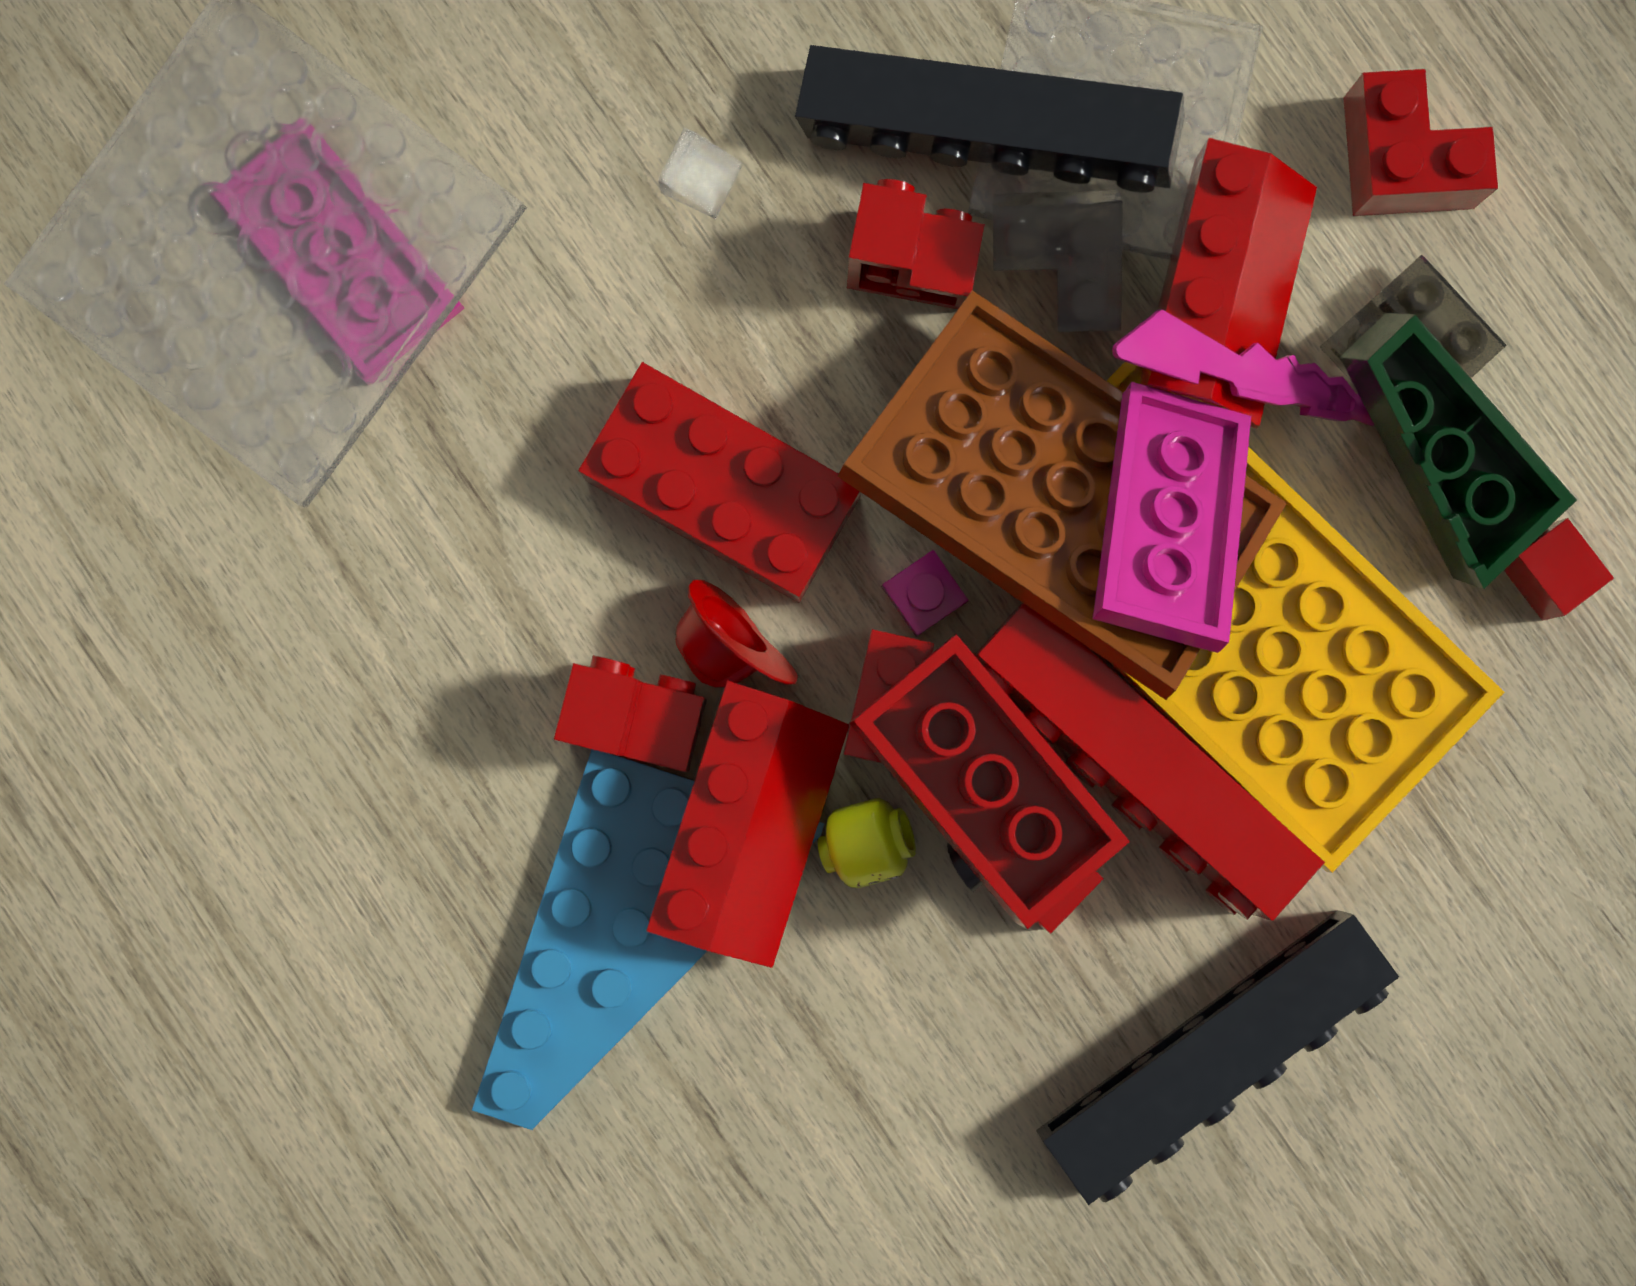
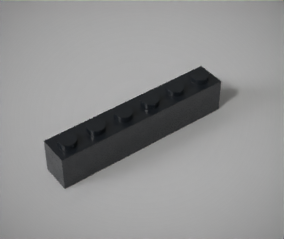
M810 45L795 118L806 137L813 144L825 149L844 150L847 144L870 147L873 153L887 158H904L907 152L930 155L933 161L951 167H963L967 165V161L989 163L996 171L1009 175H1026L1029 169L1053 172L1055 178L1067 183L1087 184L1091 181V178L1116 181L1118 187L1127 191L1149 193L1154 190V187L1169 189L1171 187L1185 111L1182 92Z
M1337 910L1042 1125L1036 1132L1088 1205L1098 1198L1102 1202H1108L1119 1196L1132 1184L1133 1179L1130 1175L1151 1160L1154 1165H1157L1175 1155L1185 1143L1181 1137L1200 1123L1205 1127H1209L1228 1116L1236 1106L1233 1099L1253 1085L1255 1089H1261L1276 1081L1287 1069L1284 1062L1304 1048L1307 1052H1311L1329 1042L1338 1032L1335 1024L1354 1010L1359 1015L1372 1010L1382 1003L1389 995L1386 987L1397 980L1399 976L1356 916Z

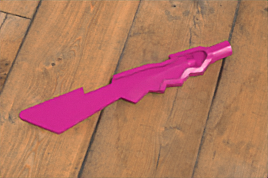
M1162 309L1154 312L1116 342L1112 348L1113 356L1119 360L1192 384H1199L1200 373L1230 383L1232 396L1273 406L1292 404L1300 407V415L1336 422L1355 420L1374 426L1359 394L1355 393L1343 376L1328 377L1316 363L1299 364L1295 355H1287L1275 359L1259 343H1253L1238 355Z

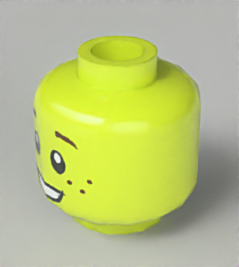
M874 798L834 810L827 819L826 835L818 838V851L824 869L827 873L836 872L844 884L851 888H862L902 876L907 868L908 858L914 857L916 854L913 830L905 811L902 808L894 809L888 801L880 798Z

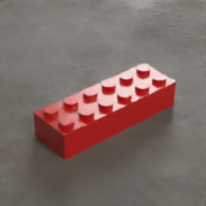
M1024 603L1012 612L974 654L1015 705L1024 712L1025 717L1045 741L1051 744L1057 742L1071 755L1064 762L1066 766L1090 787L1093 788L1095 785L1100 788L1103 786L1107 787L1118 797L1111 806L1136 829L1140 830L1143 827L1149 832L1153 829L1160 835L1164 841L1158 849L1177 867L1186 873L1190 870L1198 876L1202 873L1212 882L1205 891L1230 914L1235 915L1238 913L1246 920L1254 915L1274 921L1325 863L1083 643Z

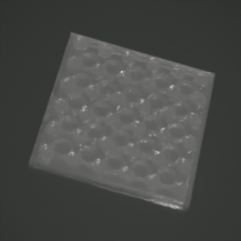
M210 0L4 284L296 504L307 508L527 207L250 0Z

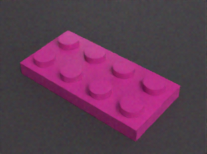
M1131 382L1122 394L1093 613L1094 620L1219 653L1229 643L1251 416L1139 383Z

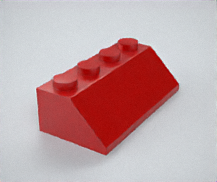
M1208 138L1193 163L1157 310L1162 309L1238 355L1253 343H1259L1276 359L1317 187L1272 153ZM1146 368L1142 370L1139 384L1251 416L1250 427L1258 428L1260 426L1265 403L1232 396L1231 386L1227 381L1200 373L1199 384H1192Z
M727 681L652 911L647 932L709 952L773 968L850 724L793 701Z

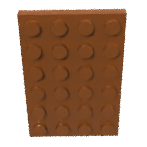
M972 290L845 461L837 477L1167 700L1177 690L1201 648L1093 619L1121 400L1124 392ZM1247 475L1245 477L1234 592L1287 504Z

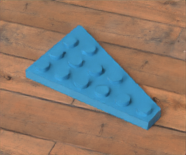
M591 750L472 1111L533 1130L707 952L706 950L646 931L695 782L694 780L617 755ZM818 823L812 844L821 836L825 823Z

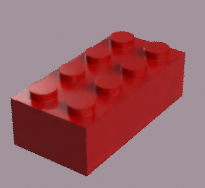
M641 362L578 470L586 482L797 603H800L861 497V492L837 477L839 473L644 362Z
M957 634L948 639L849 722L1014 922L1026 929H1029L1130 842Z

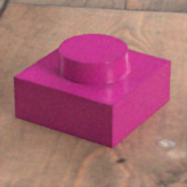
M934 550L915 561L881 586L916 637L969 601Z

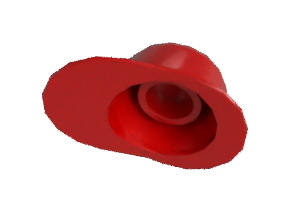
M694 579L688 586V597L691 605L677 624L675 642L690 670L702 683L715 688H725L727 681L739 683L756 671L784 684H795L797 682L798 675L792 665L760 633L745 610L731 596L705 580Z

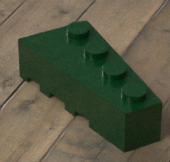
M1385 313L1340 357L1453 579L1485 589L1577 501L1573 494L1415 314Z

